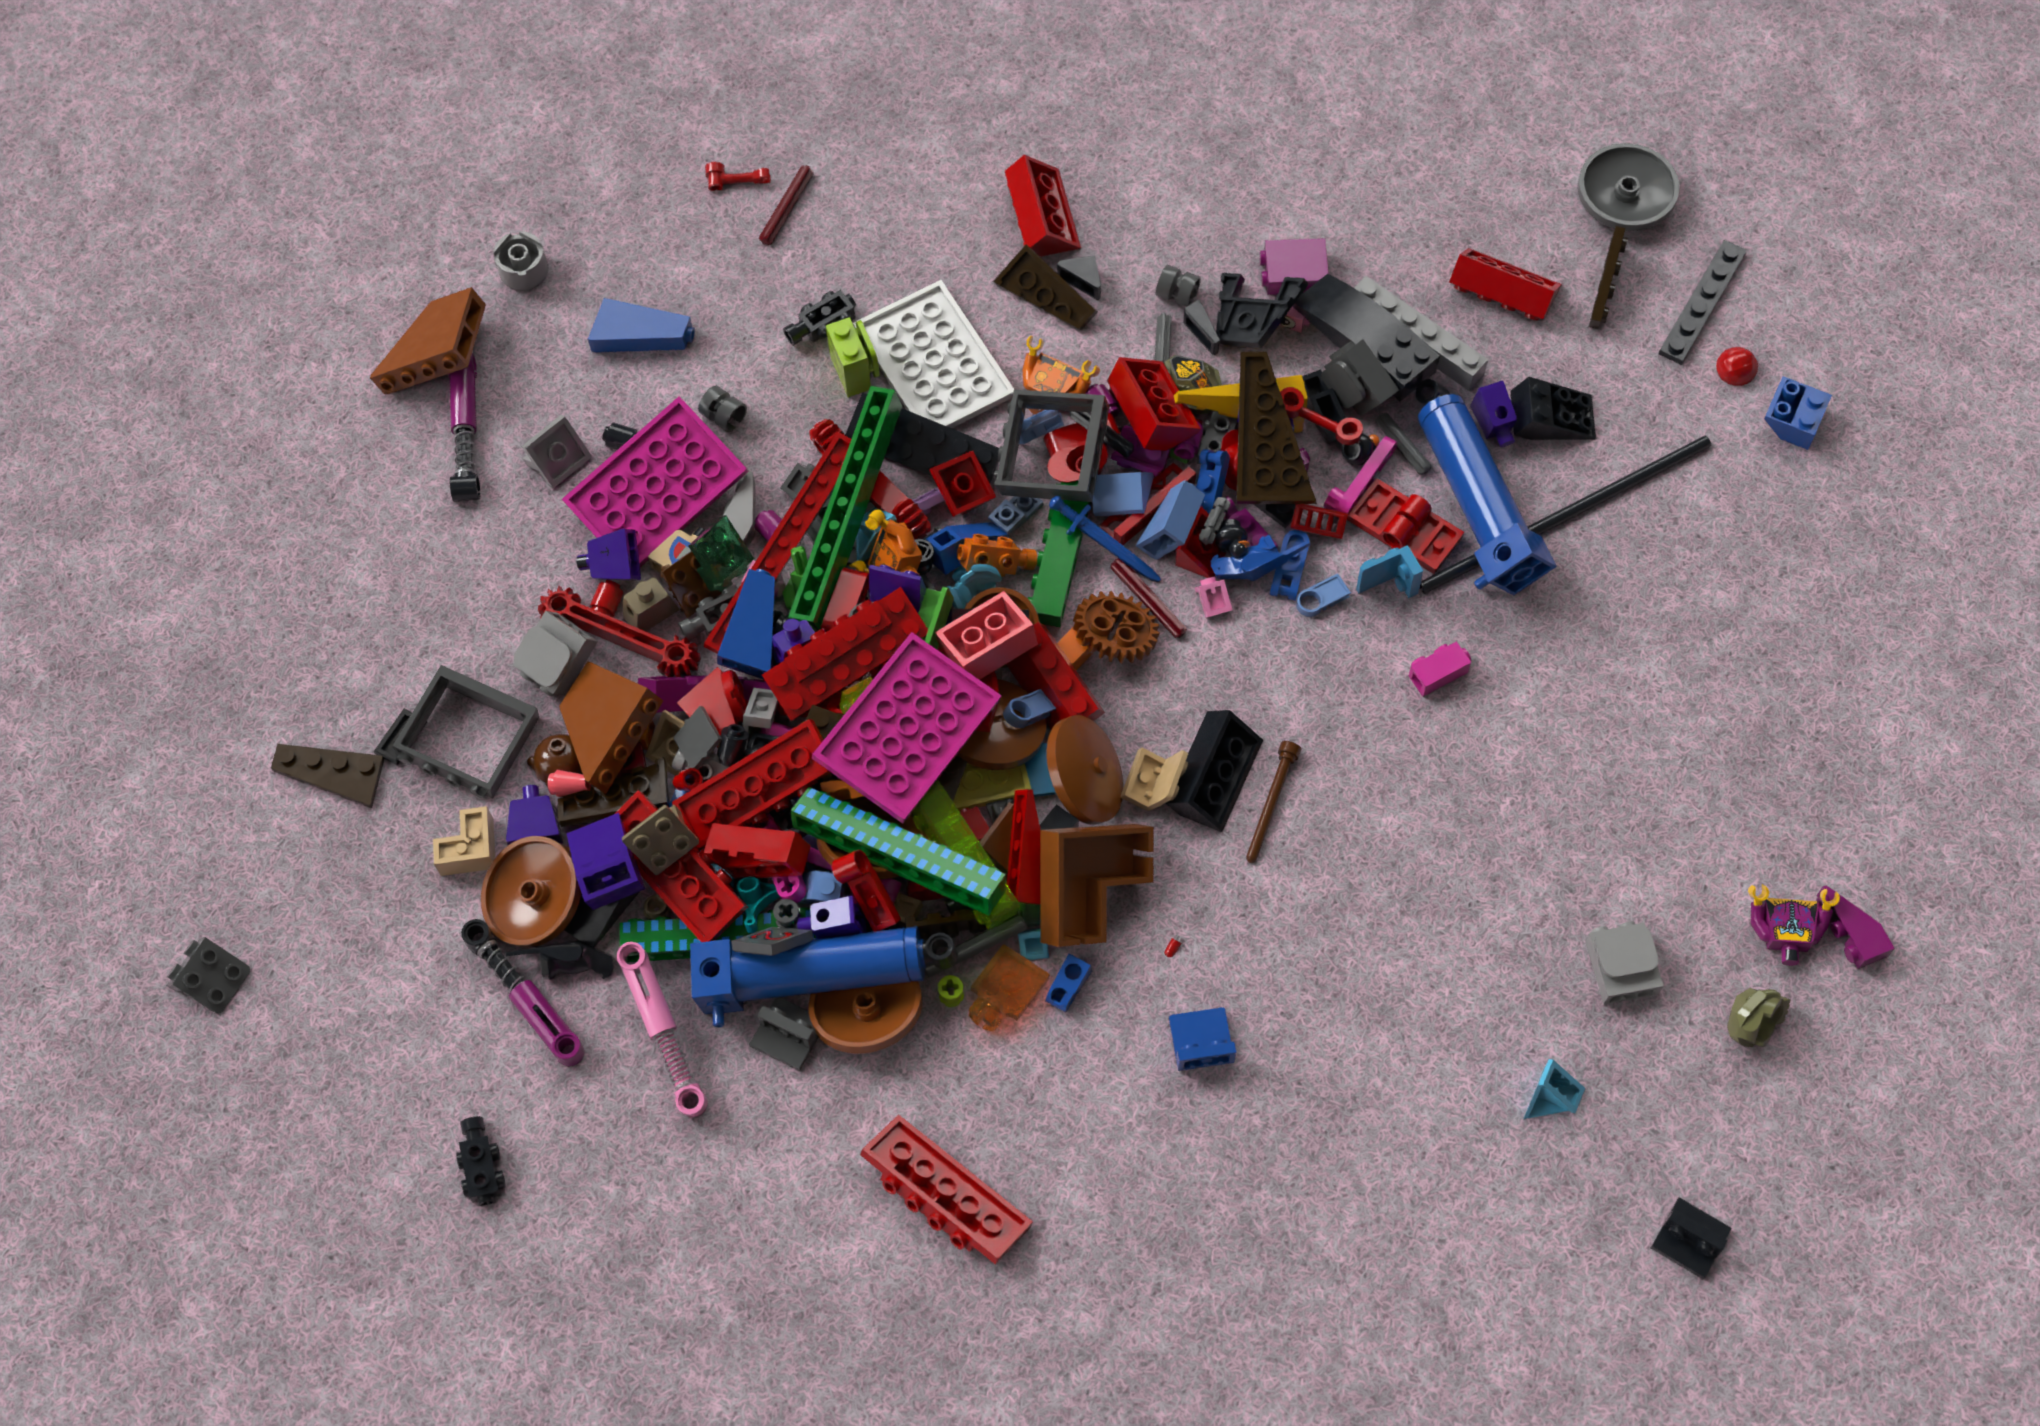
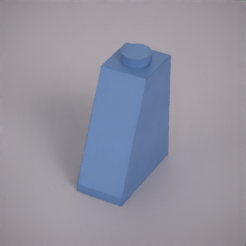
M1186 480L1171 488L1139 538L1136 547L1158 560L1175 550L1178 546L1185 544L1205 494Z
M811 871L802 874L806 886V894L799 903L812 905L850 895L851 888L849 884L838 882L833 873Z

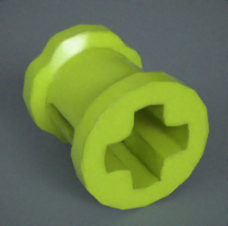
M954 975L945 976L939 981L938 992L940 1002L947 1007L958 1006L964 999L962 981ZM948 988H954V995H948Z

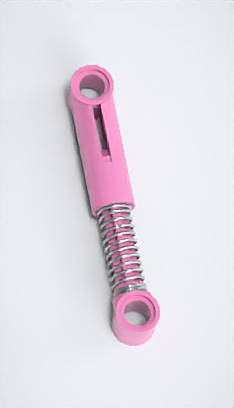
M627 942L619 948L617 961L622 968L650 1039H656L655 1043L658 1044L659 1053H662L661 1057L664 1058L663 1062L666 1063L667 1072H670L669 1076L672 1077L670 1081H673L672 1085L675 1087L674 1090H676L674 1094L677 1108L687 1117H698L707 1108V1097L701 1091L699 1084L695 1082V1078H691L692 1073H689L691 1069L687 1068L689 1064H685L687 1059H683L685 1055L681 1054L683 1050L679 1049L681 1045H678L677 1036H674L677 1026L649 961L647 952L638 943ZM631 952H638L640 954L638 962L632 965L627 964V956ZM640 973L642 974V977L649 991V996H646L643 986L638 977V974ZM689 1095H697L699 1098L697 1106L693 1109L685 1107V1100Z

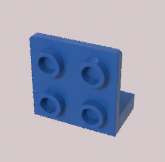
M1221 1007L1169 1016L1178 1071L1235 1063V1042H1231L1225 1008Z

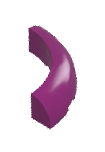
M686 675L684 678H668L667 676L638 678V684L648 688L664 700L656 713H662L664 710L677 712L683 711L677 702L708 675ZM738 676L744 688V698L748 702L753 688L771 690L765 680L748 679L747 677Z

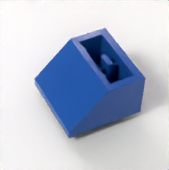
M1782 376L1764 420L1781 440L1808 450L1832 395Z

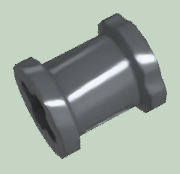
M783 899L777 902L773 909L777 926L798 929L797 920L801 916L797 904L790 899Z

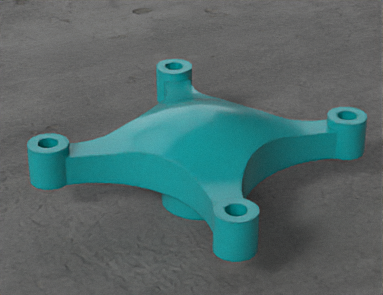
M745 877L737 883V887L733 891L748 906L743 912L746 916L744 923L747 932L755 933L758 930L756 924L757 915L780 896L775 885L765 883L759 878ZM791 883V884H789L788 886L790 887V889H791V891H792L793 885H792V883Z

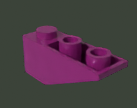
M1827 885L1823 886L1816 895V901H1819V906L1823 905V901L1820 898L1822 890L1827 889L1826 901L1833 900L1836 891ZM1839 894L1840 900L1838 904L1831 906V909L1837 913L1839 920L1831 922L1830 928L1836 938L1845 935L1850 936L1844 944V953L1848 961L1855 963L1857 969L1887 958L1895 948L1881 923Z

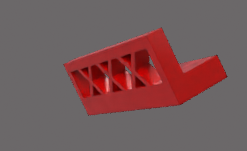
M1173 462L1162 474L1153 479L1151 490L1160 491L1147 501L1144 513L1132 514L1130 517H1128V514H1125V517L1111 515L1099 527L1120 544L1125 545L1149 524L1171 488L1184 480L1195 485L1196 472L1190 467L1183 471ZM1174 471L1178 476L1166 485V477ZM1114 521H1124L1114 529V532L1108 528Z

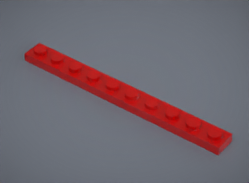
M839 432L836 433L752 566V570L762 569L769 572L771 576L775 577L776 583L791 559V549L799 546L834 490L851 442L850 438ZM744 581L704 642V647L718 654Z

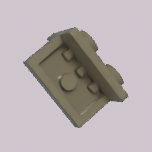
M667 805L662 806L622 837L623 843L655 875L660 874L699 844L698 837L686 826L681 811L675 805L670 808Z

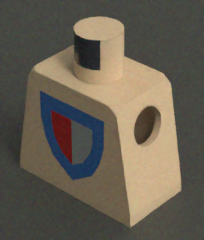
M698 527L691 536L681 530H676L648 556L651 568L661 573L660 569L667 564L672 565L699 545L709 561L711 556L709 548L705 543L710 538V534L702 527Z

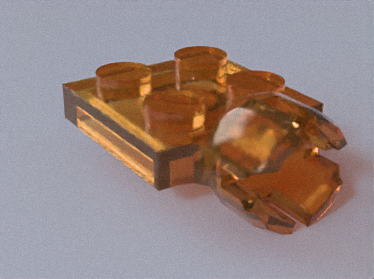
M1003 944L971 985V991L977 995V998L970 1006L968 1016L976 1025H979L983 1020L985 1025L982 1029L989 1032L996 1030L1003 1019L1007 1017L1018 1021L1049 980L1050 974Z

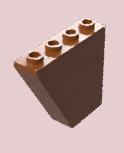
M472 287L431 301L373 371L370 379L383 394H390L467 368L486 307L485 302Z
M589 661L585 664L559 708L585 781L606 794L664 700L648 688Z

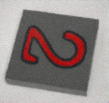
M770 927L732 940V949L735 952L773 956L812 942L813 933L812 930Z

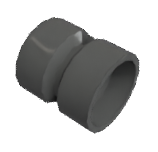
M1166 265L1157 283L1156 296L1167 300L1175 298L1177 304L1188 307L1192 304V301H1189V299H1193L1198 293L1201 277L1189 272L1182 274L1181 269Z
M715 385L709 388L701 398L698 411L709 420L715 421V424L725 431L732 432L736 427L729 423L730 419L733 418L740 423L745 418L747 405L734 396L730 397L728 392Z

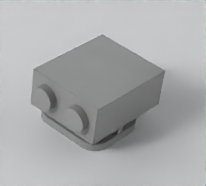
M545 611L537 626L528 630L514 654L513 666L521 671L520 675L523 678L540 684V690L547 695H565L598 641L559 613Z
M1630 921L1620 924L1617 928L1598 927L1588 934L1585 943L1603 1005L1658 995L1664 985L1657 966L1659 961L1651 932L1645 926V923L1635 924V922Z

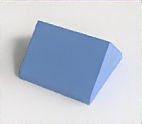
M1153 472L1097 475L1093 496L1094 516L1144 513L1154 478Z

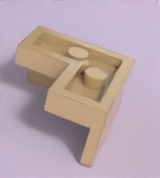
M487 806L459 810L460 835L433 839L434 865L441 876L488 870L496 858L494 819Z

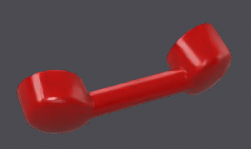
M1286 387L1280 392L1289 418L1300 416L1336 433V439L1344 445H1353L1361 439L1363 425L1358 419L1350 417L1337 423L1303 407L1304 396L1298 389Z

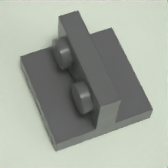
M781 997L775 998L769 1009L762 1006L757 1017L760 1026L749 1045L800 1071L819 1037L812 1026L809 1011Z

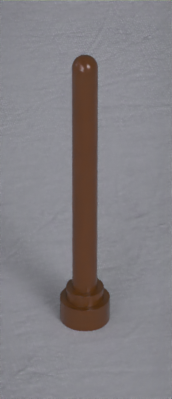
M1282 741L1278 749L1280 763L1246 855V860L1249 863L1256 862L1290 765L1299 759L1302 748L1294 742Z

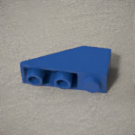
M993 522L946 526L927 537L926 541L930 542L933 546V564L946 575L961 566L960 560L957 558V549L960 544H964L965 538H973V534H982L989 537V540L997 541L999 536L1010 538L1009 534L1005 533Z

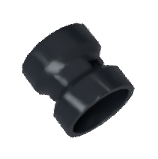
M917 539L915 542L922 552V559L917 572L919 575H925L932 569L934 550L930 542Z

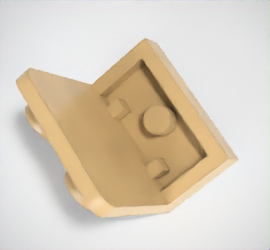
M1143 747L1138 749L1121 793V798L1147 811H1151L1158 806L1160 807L1170 800L1172 801L1179 791V786L1177 785L1179 778L1187 769L1188 762L1186 759L1188 753L1182 750L1164 759Z

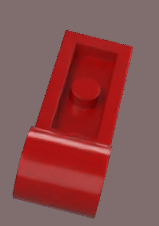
M856 850L833 860V875L838 882L849 884L873 931L882 930L897 924L901 920L878 874L863 851Z

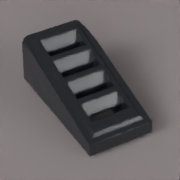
M1197 300L1184 308L1183 323L1206 349L1215 356L1219 353L1220 340L1201 301Z

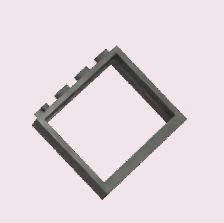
M1014 390L1012 400L1007 406L1008 422H1005L1003 426L1004 443L998 451L999 469L995 470L994 473L996 477L995 486L1000 494L1003 496L1052 499L1055 496H1060L1062 500L1093 502L1110 408L1105 395ZM1026 408L1091 413L1078 486L1012 481Z
M441 665L393 744V748L398 756L397 759L406 765H412L413 763L420 766L421 770L430 776L435 777L436 774L442 776L452 786L460 787L462 785L470 789L469 791L479 798L487 796L493 799L540 716L536 707ZM446 688L523 721L488 783L411 749Z

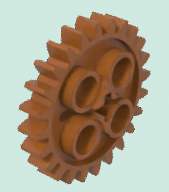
M1099 591L1098 597L1090 594L1089 599L1084 598L1082 603L1078 604L1073 618V622H1075L1073 630L1078 631L1076 638L1083 639L1082 646L1090 645V653L1100 652V659L1107 655L1109 662H1112L1114 658H1118L1121 664H1123L1125 658L1130 663H1133L1135 657L1141 661L1144 655L1149 656L1151 650H1154L1160 632L1157 631L1159 624L1154 623L1156 616L1149 615L1151 609L1141 608L1143 602L1140 601L1135 604L1133 596L1124 599L1123 593L1116 597L1112 591L1109 592L1108 596ZM1120 614H1125L1113 639L1109 641L1110 633L1113 631Z

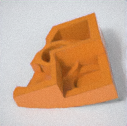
M841 779L820 783L822 791L830 792L831 797L840 801L863 796Z

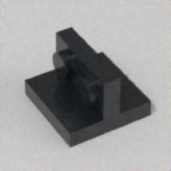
M1678 1197L1650 1248L1704 1280L1716 1257L1723 1251L1728 1242L1726 1239L1732 1228Z

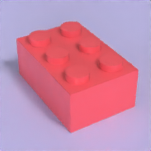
M1005 591L935 632L941 653L979 680L1038 645L1033 624Z

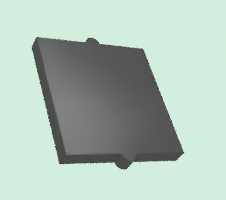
M699 706L692 716L685 720V724L673 737L689 767L697 770L707 758L711 757L713 750L722 741L720 734L703 706Z

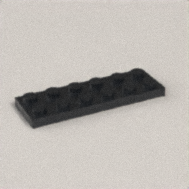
M864 392L861 394L845 434L850 439L853 437L867 394ZM901 408L885 457L932 476L931 468L974 451L989 483H991L999 463V448Z

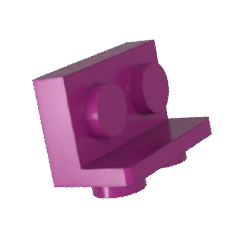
M1128 425L1123 426L1121 436L1134 444V452L1126 458L1115 451L1110 459L1117 461L1116 464L1123 468L1133 467L1141 470L1140 472H1153L1154 477L1162 474L1166 468L1172 448L1167 451L1144 449L1134 429Z

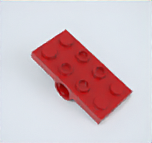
M1378 478L1374 480L1347 516V521L1392 549H1400L1408 545L1420 566L1433 574L1442 566L1462 540L1465 533L1431 512V505L1423 497L1417 494L1407 497Z

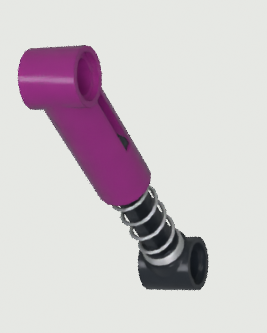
M474 353L471 354L467 368L448 374L450 379L451 432L455 435L454 442L456 445L454 452L457 454L454 458L457 464L454 468L455 474L450 477V491L453 502L481 499L480 492L478 493L480 491V481L478 475L473 470L475 463L472 462V457L475 455L472 452V447L474 446L472 436L477 432L475 393L477 372H474L477 370Z
M480 919L468 921L461 930V936L468 949L481 959L487 961V967L493 969L495 977L502 980V986L509 989L510 1001L557 1060L567 1067L579 1064L584 1056V1048L578 1036L568 1027L531 980L524 981V976L518 974L516 971L517 967H513L509 962V957L506 958L502 954V948H498L496 938L493 936L487 923ZM484 933L480 940H472L476 934ZM545 1019H547L550 1022V1024L554 1027V1029L558 1032V1035L556 1037L543 1022ZM566 1046H575L574 1050L571 1053L562 1054V1051Z

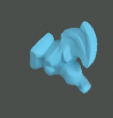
M988 564L973 565L969 572L962 565L958 567L952 575L953 580L956 582L954 587L947 586L954 597L953 607L965 609L966 603H969L977 594L990 588H996V582L1002 581L999 571Z

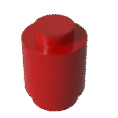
M610 580L600 582L590 603V608L614 617L624 594L620 589L621 586Z

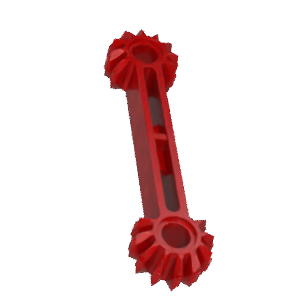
M830 419L819 421L809 431L813 445L822 455L837 432L844 435L838 425ZM879 471L869 501L876 508L894 514L897 518V523H905L907 528L912 531L914 540L925 538L926 534L931 531V523L928 521V517L912 499H909Z
M558 586L555 592L548 589L547 593L549 596H541V604L538 605V612L541 614L540 618H542L545 611L559 613L583 631L659 662L657 666L658 672L661 674L665 673V676L668 678L673 677L674 674L676 677H682V674L689 676L691 675L690 670L698 671L699 666L697 662L701 660L700 653L697 652V645L690 643L686 637L680 641L679 637L675 635L674 641L670 642L580 604V595L574 593L570 587L563 591L562 587ZM562 606H565V607H566L565 609H563V610H561V611H556L559 607H562ZM676 656H683V658L678 661L672 660Z

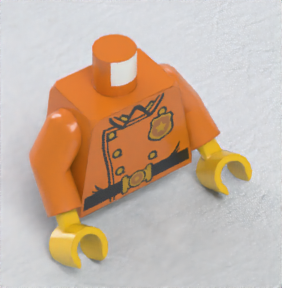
M1029 336L1026 344L1030 352L1026 353L1022 369L1024 388L1030 391L1086 394L1091 384V377H1096L1100 373L1099 366L1095 365L1093 371L1089 373L1088 368L1092 361H1085L1082 364L1081 371L1042 352L1038 356L1037 351L1041 350L1044 346L1043 339L1040 338L1038 346L1034 348L1031 344L1033 336ZM1029 409L1034 415L1044 411V409Z
M874 510L865 521V525L871 530H876L879 526H881L868 565L878 567L880 565H887L895 571L904 573L905 571H912L919 574L917 569L922 559V552L913 538L912 531L907 528L905 523H897L891 519L887 521L885 520V514L881 510ZM857 560L849 565L858 571L869 573L866 564L861 560Z

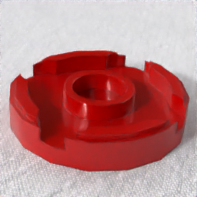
M727 670L721 673L722 686L729 707L737 722L741 724L743 723V716L748 701L744 698V688L736 672Z

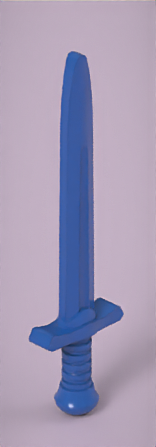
M1055 496L1050 500V509L1060 512L1066 518H1069L1070 521H1073V524L1066 532L1067 535H1072L1075 528H1078L1142 576L1154 582L1161 580L1159 575L1150 566L1085 516L1091 509L1090 505H1086L1082 512L1078 514L1071 507H1068L1060 496Z

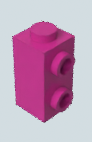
M1457 641L1450 645L1444 644L1438 647L1432 655L1426 658L1421 656L1414 660L1408 676L1424 697L1467 674L1471 665V657L1465 648H1461Z

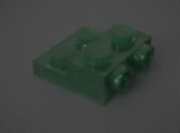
M726 515L719 517L688 545L701 565L696 571L710 592L714 590L722 592L733 584L731 580L744 574L748 570L747 565L755 559Z

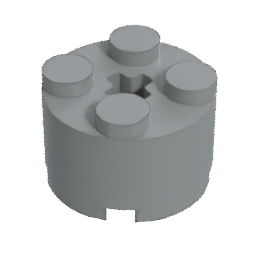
M521 231L519 234L512 236L511 233L507 234L496 243L493 252L494 261L499 276L506 286L516 290L529 291L545 279L549 265L538 237L529 232Z

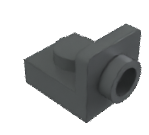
M797 463L780 489L795 499L815 466L810 463L807 466Z

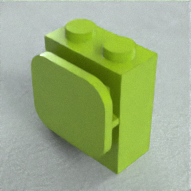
M850 317L826 325L830 357L847 397L869 391L871 386L870 372H872L874 378L880 376L876 352L861 320L857 321L856 329Z

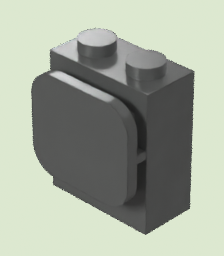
M1364 339L1356 344L1350 341L1331 354L1329 357L1332 361L1324 366L1325 370L1321 373L1323 382L1328 389L1333 388L1340 405L1346 409L1353 407L1359 416L1380 405L1399 391Z

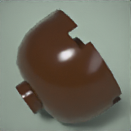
M568 734L550 735L543 739L535 749L533 765L536 777L539 781L545 782L547 787L550 773H555L556 770L583 774Z

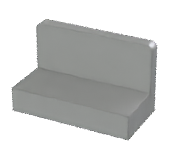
M753 688L743 716V727L749 733L748 742L754 727L770 729L779 702L771 690Z

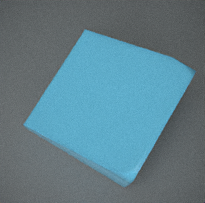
M1041 928L1027 929L1018 934L1021 961L1049 958L1048 944L1041 943Z

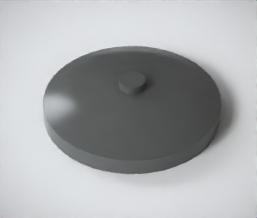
M1618 143L1597 150L1585 161L1579 175L1577 188L1583 207L1594 219L1614 229L1615 226L1626 228L1625 231H1639L1658 225L1671 214L1678 199L1680 186L1675 169L1660 153L1639 144Z

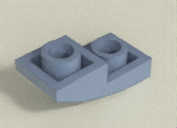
M1014 496L1010 501L1005 499L988 516V519L1005 533L1009 534L1022 526L1044 504L1040 498Z

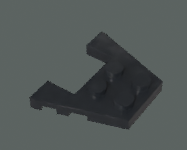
M1222 273L1220 281L1223 283L1222 291L1219 292L1221 310L1217 315L1216 334L1220 344L1263 348L1309 283L1304 278L1285 277L1276 300L1242 298L1238 296L1245 278L1241 274Z

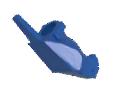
M1262 536L1258 545L1248 547L1246 555L1242 558H1234L1233 556L1230 558H1219L1218 555H1215L1211 560V568L1217 579H1248L1255 581L1287 563L1288 559L1311 544L1307 540L1279 553L1271 536Z

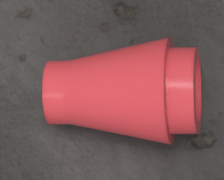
M556 770L555 773H550L548 777L549 792L557 797L589 791L591 788V784L585 781L583 774Z

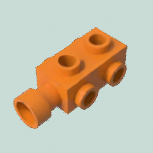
M973 534V538H965L964 544H960L957 549V558L967 572L971 570L973 565L988 564L995 567L1001 577H1004L1006 574L1015 575L1017 566H1020L1023 570H1034L1037 564L1036 550L1024 548L1021 551L1013 543L1012 539L999 536L997 541L989 540V537L985 535Z

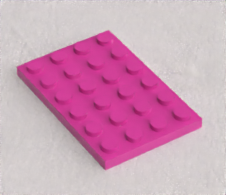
M678 396L563 497L562 500L596 538L620 529L635 530L641 567L649 560L648 556L660 544L676 530L682 531L749 471L684 400Z
M911 632L812 754V759L903 824L997 705L1001 695Z

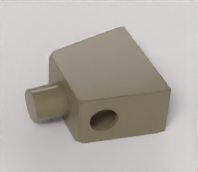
M655 577L648 581L639 582L635 589L623 597V618L628 624L644 631H648L680 610Z

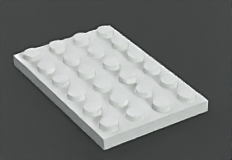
M942 280L859 319L863 322L874 347L879 369L892 389L896 391L899 400L906 410L947 427L954 428L1012 399L1015 389ZM857 321L853 322V326L855 327V329Z

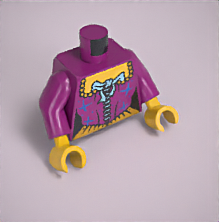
M1763 884L1761 886V894L1756 896V887L1751 885L1748 888V893L1750 897L1754 898V902H1751L1750 914L1752 928L1760 940L1766 942L1767 949L1781 950L1783 965H1798L1799 952H1808L1812 945L1819 943L1827 931L1833 913L1831 906L1838 904L1840 900L1839 894L1835 892L1834 899L1826 901L1827 889L1822 890L1820 898L1823 901V905L1819 906V901L1768 898L1769 889Z

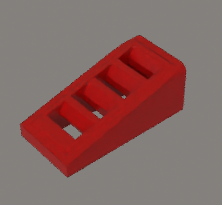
M1296 504L1291 528L1342 539L1348 513L1309 504ZM1303 509L1308 510L1305 525L1300 524ZM1313 512H1318L1316 526L1311 527ZM1324 514L1329 515L1326 530L1320 529ZM1334 516L1339 517L1336 532L1331 531Z

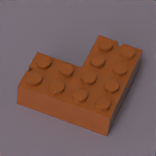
M1140 824L1041 830V943L1057 947L1080 945V943L1085 945L1107 943V886L1154 883V857L1133 854V849L1154 852V827Z

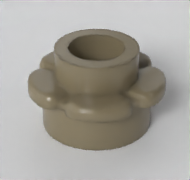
M659 895L648 897L643 906L645 909L643 911L644 916L648 920H655L658 917L666 916L671 910Z

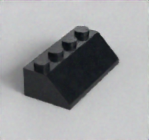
M1231 710L1207 711L1186 759L1188 762L1187 769L1180 776L1177 783L1179 791L1172 801L1166 802V804L1184 818L1223 832L1263 739Z

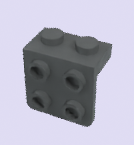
M206 937L200 938L198 941L193 940L184 951V954L187 956L181 965L176 963L167 975L170 981L166 986L176 992L182 991L214 1013H221L250 973V967Z

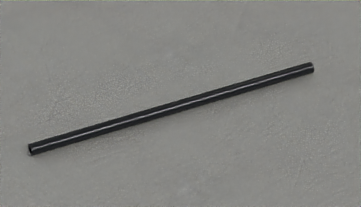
M1704 435L1529 525L1528 528L1540 535L1711 447V441ZM1475 554L1422 580L1420 589L1423 588V594L1480 566Z

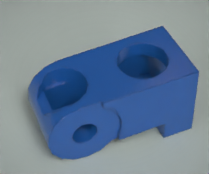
M1069 953L1048 991L1045 1002L1067 1012L1085 981L1091 975V965Z

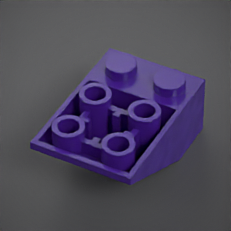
M870 565L869 590L871 602L879 601L901 587L917 613H919L926 592V587L919 574L912 571H905V573L895 571L887 565H880L879 567Z
M619 813L567 833L574 870L583 899L593 910L646 889L634 854L622 841L626 831Z

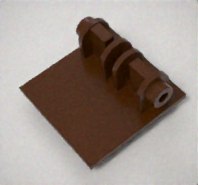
M700 545L672 565L667 564L660 569V576L667 582L668 590L672 591L673 598H676L681 607V612H684L687 618L696 613L700 601L708 597L715 599L724 590L722 583Z

